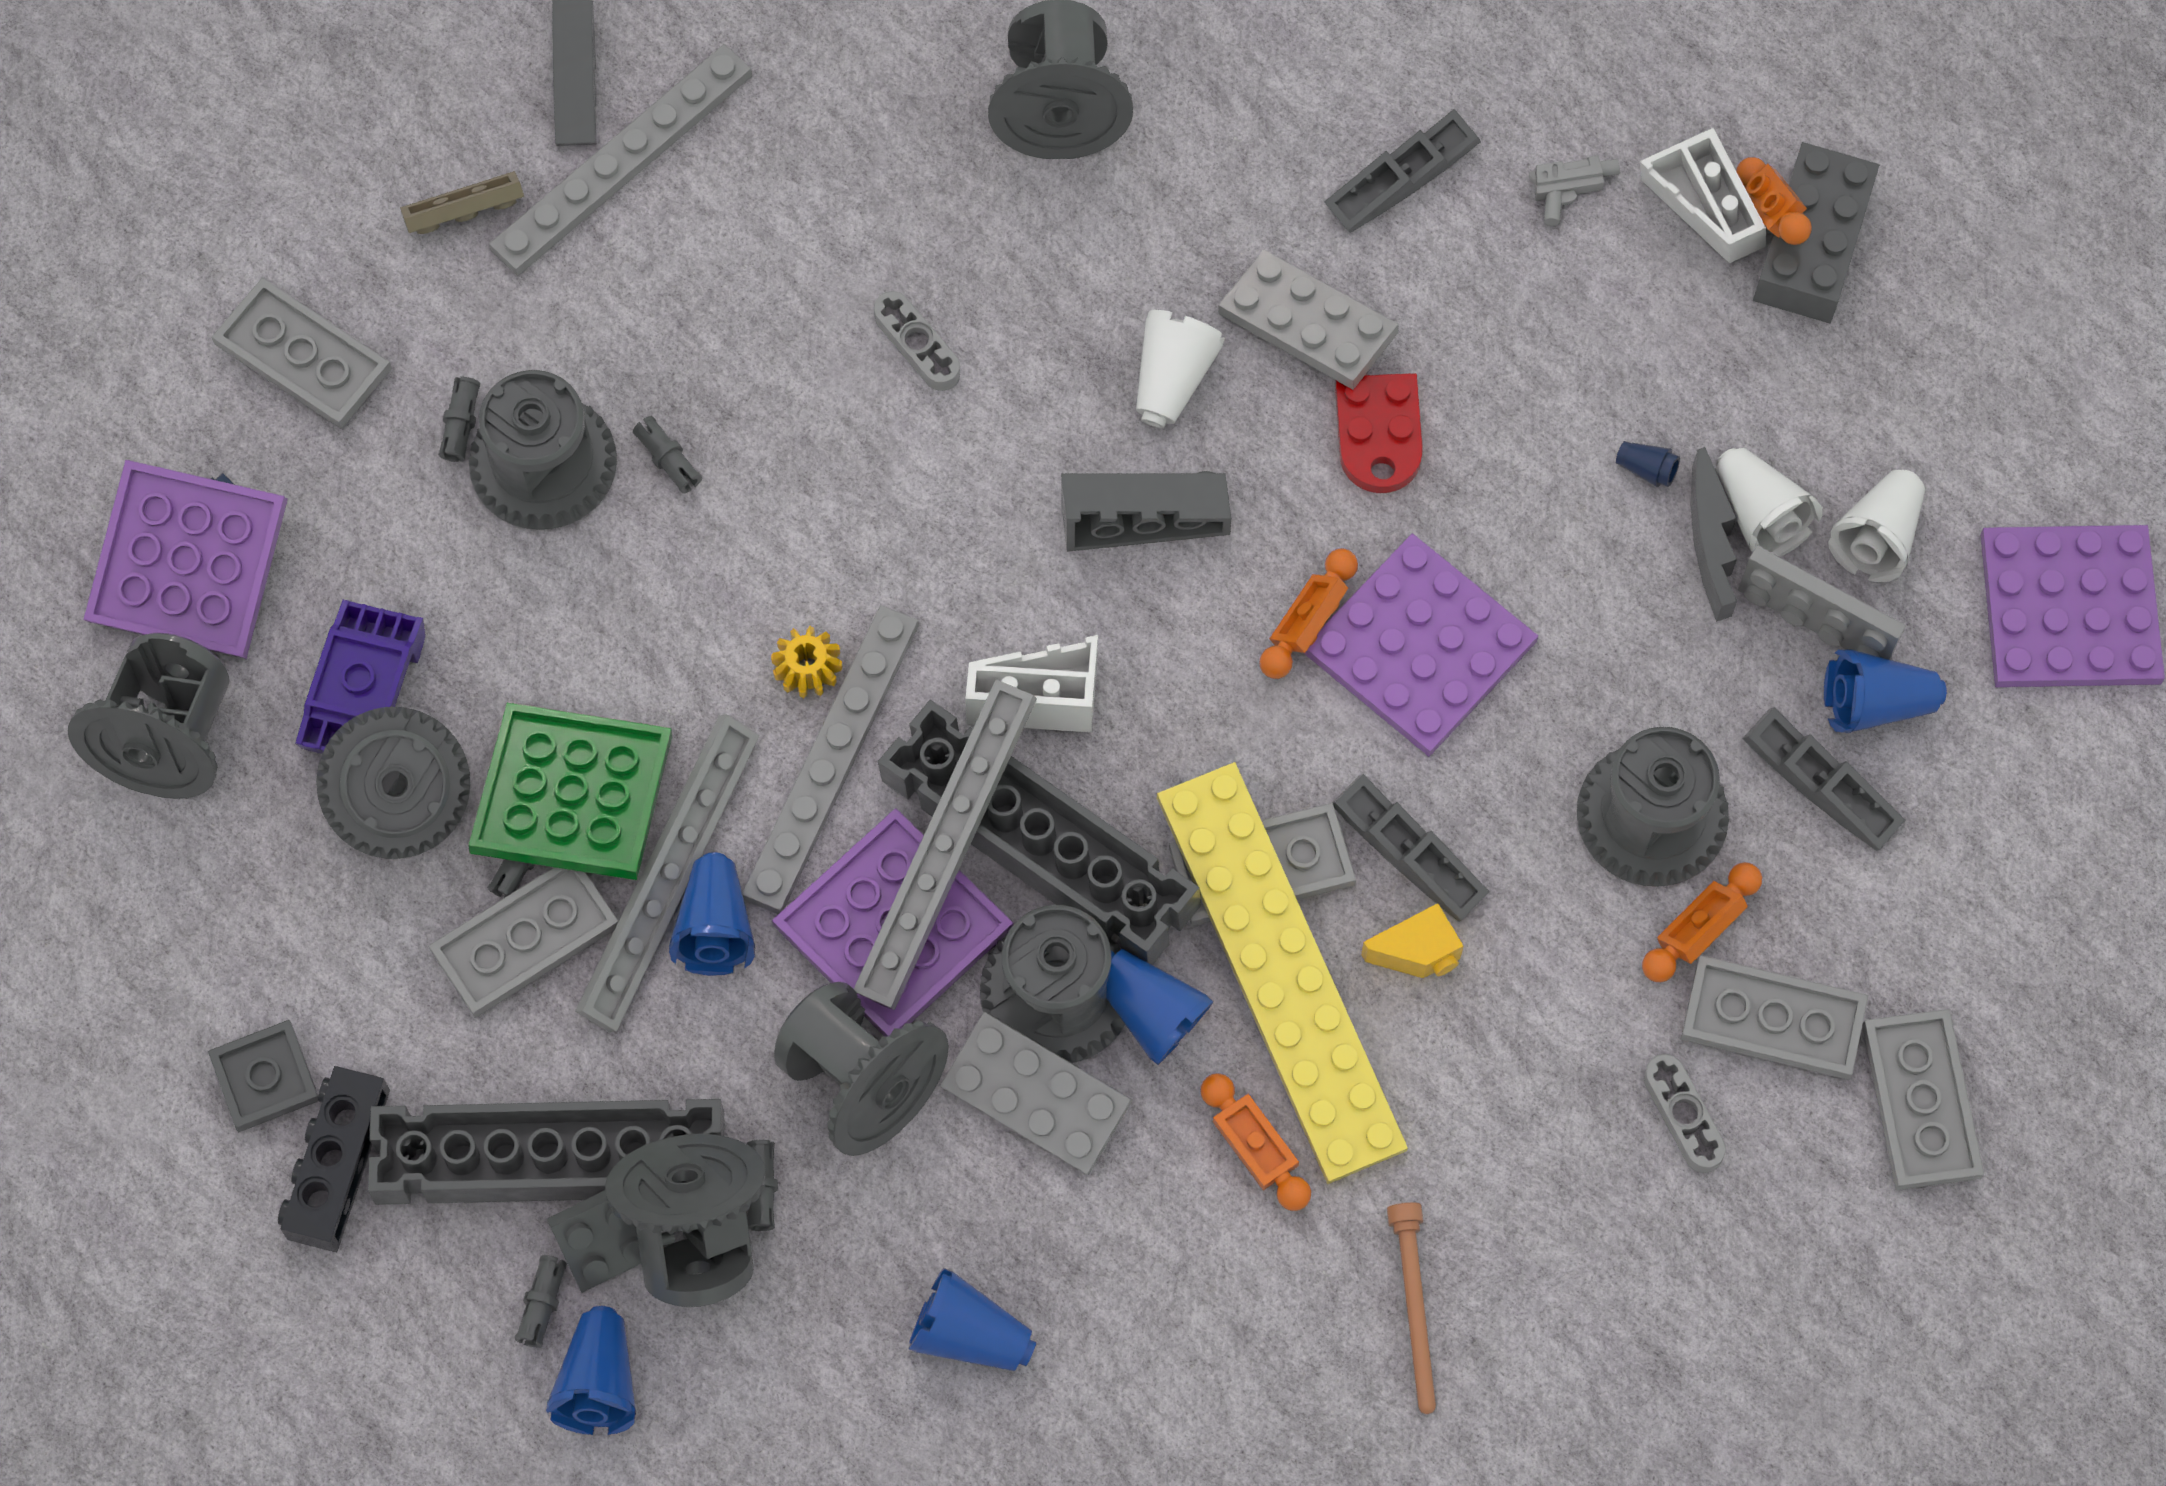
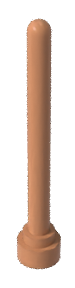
M1414 1202L1399 1203L1387 1207L1388 1224L1390 1227H1393L1394 1234L1399 1235L1418 1408L1423 1414H1431L1436 1408L1416 1238V1233L1420 1232L1419 1224L1423 1223L1422 1205Z

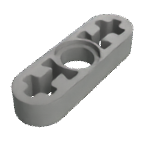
M896 291L881 294L874 303V315L878 327L929 387L938 391L953 388L960 379V363L954 352L905 295ZM890 306L893 310L899 308L900 319L904 323L901 329L900 323L894 315L886 316V307ZM912 333H922L929 339L927 345L921 349H912L905 341ZM933 353L935 361L942 368L949 365L948 375L945 376L941 372L935 374L934 363L929 358Z
M1669 1054L1655 1056L1648 1063L1644 1073V1083L1688 1166L1700 1173L1714 1171L1719 1167L1725 1156L1726 1147L1724 1140L1681 1061ZM1658 1067H1662L1665 1072L1671 1070L1674 1072L1670 1082L1675 1093L1680 1088H1683L1685 1092L1676 1093L1666 1101L1664 1097H1668L1670 1089L1664 1080H1655L1654 1077L1657 1075ZM1678 1103L1690 1104L1696 1111V1120L1690 1124L1678 1122L1673 1116V1107ZM1701 1125L1705 1128L1699 1134L1702 1144L1705 1147L1713 1146L1715 1148L1709 1161L1704 1155L1699 1157L1695 1155L1699 1144L1694 1134L1688 1139L1684 1136L1694 1133Z

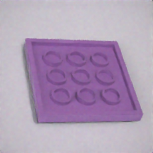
M125 460L83 620L141 635L151 633L174 634L190 639L210 651L247 659L288 498L282 495Z
M2148 525L1993 527L1982 529L1980 536L1995 687L2161 685L2163 683L2165 675Z
M1412 533L1322 627L1313 645H1310L1304 654L1430 757L1536 644L1538 635Z
M895 808L772 920L773 926L830 983L845 982L854 989L924 835ZM959 870L895 1010L857 994L861 1000V1006L865 1008L864 1017L885 1037H888L894 1028L902 1029L906 1023H912L997 944L998 940L1003 939L1014 923Z

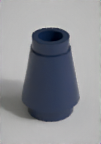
M1623 441L1616 456V464L1623 466V468L1656 487L1660 485L1669 487L1677 474L1680 456L1673 454L1671 448Z

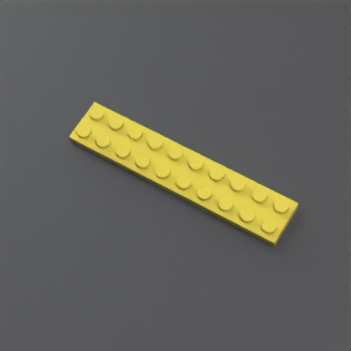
M1233 762L1157 793L1156 798L1193 882L1200 887L1201 900L1327 1184L1406 1152L1408 1149L1236 763Z

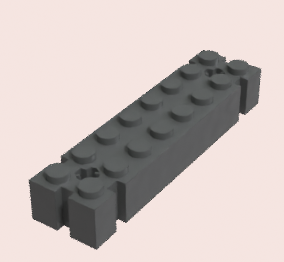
M930 699L909 724L912 737L907 742L898 737L877 762L882 782L906 799H909L914 792L917 793L921 809L933 817L973 729L969 727L964 734L960 733L957 717ZM1012 756L1010 757L971 845L1056 905L1071 906L1084 911L1099 923L1108 941L1114 934L1118 935L1121 941V949L1153 965L1170 945L1168 929L1173 926L1178 931H1181L1200 908V887L1173 868L1166 876L1160 873L1157 857Z
M686 1099V1110H671L669 1100L423 1105V1116H411L406 1106H371L370 1142L376 1153L380 1154V1157H369L368 1192L376 1205L411 1204V1193H423L428 1204L586 1200L604 1191L607 1177L613 1167L626 1155L644 1145L661 1139L688 1134L724 1136L725 1113L721 1099ZM423 1149L425 1154L420 1155L417 1160H411L412 1157L416 1156V1150ZM690 1180V1181H682V1182H680V1183L691 1182V1180Z

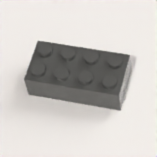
M1805 142L1801 143L1789 186L1806 206L1807 209L1802 214L1810 220L1812 231L1809 238L1799 245L1788 244L1781 236L1778 238L1773 234L1753 301L1831 324L1880 164Z

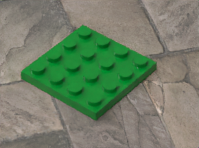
M507 702L470 837L469 853L637 880L672 740V728Z

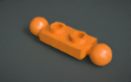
M1748 157L1738 164L1736 172L1764 225L1778 238L1781 236L1788 244L1799 245L1804 243L1812 231L1810 220L1802 214L1807 209L1780 173L1771 165H1766L1761 159L1756 157Z
M1339 548L1329 553L1325 561L1326 574L1324 576L1312 574L1269 638L1275 646L1265 649L1259 661L1261 671L1267 677L1272 679L1285 677L1292 669L1293 660L1291 654L1293 651L1306 653L1310 645H1313L1316 641L1318 633L1330 615L1338 608L1340 600L1348 590L1343 581L1351 579L1358 569L1357 558L1350 550Z
M1742 862L1735 865L1729 872V884L1726 887L1713 881L1657 937L1662 949L1657 948L1649 951L1642 961V970L1649 980L1661 983L1672 978L1676 971V960L1678 958L1692 964L1748 907L1743 896L1755 894L1762 885V874L1754 864Z
M1215 1073L1206 1077L1201 1085V1097L1207 1105L1222 1110L1213 1117V1123L1264 1191L1276 1183L1278 1186L1277 1199L1282 1207L1290 1211H1298L1305 1208L1311 1199V1188L1303 1178L1291 1176L1290 1174L1292 1170L1299 1166V1161L1251 1096L1246 1094L1236 1101L1234 1099L1235 1087L1228 1076Z

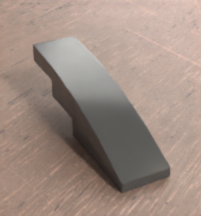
M552 0L556 146L596 145V52L593 0Z
M1453 109L1425 133L1419 130L1391 154L1385 151L1324 201V203L1348 232L1351 233L1415 193L1481 143V141L1458 112Z
M1703 447L1697 449L1692 466L1690 507L1693 541L1700 575L1717 622L1732 617L1737 603V599L1727 577L1732 575L1737 561L1727 538L1732 533L1736 516L1708 452Z
M1775 707L1767 710L1742 738L1807 799L1874 850H1880L1906 821L1847 761L1839 763L1811 734L1803 736Z
M1364 774L1359 775L1332 802L1334 809L1371 846L1458 922L1462 921L1490 892L1432 830L1426 832L1398 802L1392 804Z

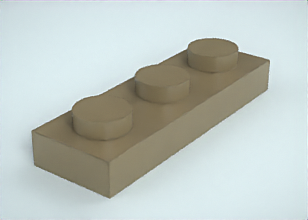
M515 171L400 207L409 233L416 231L417 234H426L437 230L441 223L453 219L457 222L473 219L478 215V211L491 207L496 210L511 207L516 204V199L525 196Z

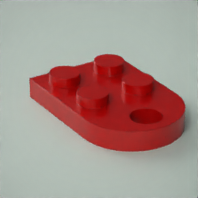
M1417 373L1364 375L1354 389L1335 380L1340 462L1346 476L1356 486L1373 493H1390L1408 485L1418 473L1423 452ZM1384 463L1393 469L1394 474L1390 478L1379 479L1372 474L1371 468L1376 464Z

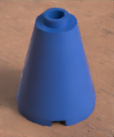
M1851 649L1837 650L1835 654L1839 655L1838 659L1829 660L1826 668L1825 707H1833L1835 718H1828V721L1835 732L1851 733L1937 712L1940 705L1944 704L1946 700V684L1944 680H1941L1939 674L1932 670Z
M717 852L707 853L693 863L669 944L671 961L675 964L677 959L685 963V970L694 974L707 976L731 974L734 971L735 965L744 962V968H746L755 958V942L735 863L724 854Z
M1121 949L1116 954L1111 950V970L1107 981L1106 999L1149 1059L1159 1065L1178 1046V1042L1194 1028L1214 1001L1205 993L1124 949Z
M943 1267L931 1288L936 1293L932 1292L928 1301L924 1302L914 1326L908 1349L916 1353L1015 1371L1019 1364L1027 1366L1036 1346V1342L1030 1340L1032 1330L953 1271Z
M595 1306L590 1311L583 1313L572 1337L547 1401L546 1409L547 1413L551 1412L550 1420L563 1429L580 1434L593 1435L594 1427H608L607 1435L626 1431L635 1423L636 1408L625 1321L611 1307Z

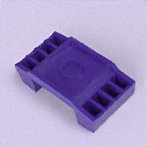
M343 599L335 622L329 629L305 701L304 714L295 744L301 749L322 754L332 736L352 718L369 710L395 707L409 663L418 664L426 637L423 618Z

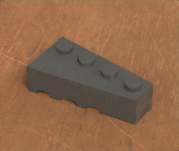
M1211 471L1198 473H1061V508L1067 552L1230 535L1232 518L1226 473H1214Z

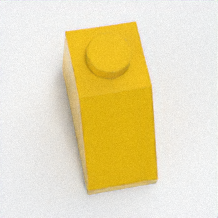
M1437 903L1364 941L1361 956L1367 963L1425 978L1433 973L1436 976H1442L1456 968L1464 946Z

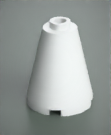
M1154 309L1148 312L1145 322L1136 411L1142 415V422L1156 428H1164L1166 423H1175L1223 347L1225 337L1221 338L1222 333L1219 330L1194 318L1185 316L1184 320H1170L1172 312Z
M1746 448L1729 449L1717 460L1716 473L1752 553L1758 545L1782 557L1797 548L1812 534L1808 526L1814 517L1820 522L1823 509L1814 496Z
M1893 470L1889 472L1833 525L1830 532L1831 538L1828 541L1829 549L1835 560L1850 573L1855 575L1859 569L1864 573L1870 574L1869 581L1890 582L1899 578L1906 568L1925 495V486L1914 472L1909 470Z

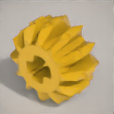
M810 625L806 630V635L800 636L799 631L792 628L790 631L791 641L779 638L777 646L780 651L773 652L771 655L772 664L777 666L773 670L774 678L777 681L784 680L783 688L787 693L798 687L799 696L803 699L807 696L808 689H814L815 693L821 697L823 694L822 683L835 686L837 680L834 673L841 672L842 661L837 658L841 653L840 647L837 643L829 644L831 639L827 631L815 637L814 628ZM808 658L814 660L812 665L808 664ZM805 659L806 666L800 665L799 662Z

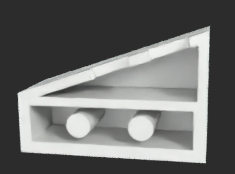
M1714 128L1640 161L1641 181L1726 261L1732 263L1766 247V227Z
M1098 635L1086 637L1085 642L1060 647L1059 643L1048 645L1045 651L1022 655L1020 651L969 662L965 698L966 724L975 725L996 679L1028 692L1037 698L1024 728L1092 732Z

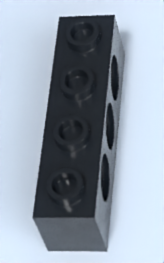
M334 1066L331 1077L323 1079L318 1095V1101L322 1104L317 1118L310 1119L305 1133V1143H308L304 1159L298 1158L294 1165L291 1183L295 1184L290 1200L285 1199L278 1214V1225H281L280 1230L287 1240L338 1252L372 1148V1143L370 1142L371 1106H385L390 1092L384 1078ZM341 1111H355V1116L350 1123L346 1125L335 1124V1118ZM331 1150L342 1152V1156L336 1164L332 1166L321 1164L322 1158L327 1152ZM317 1191L329 1193L328 1199L323 1205L319 1207L308 1206V1200L313 1193Z

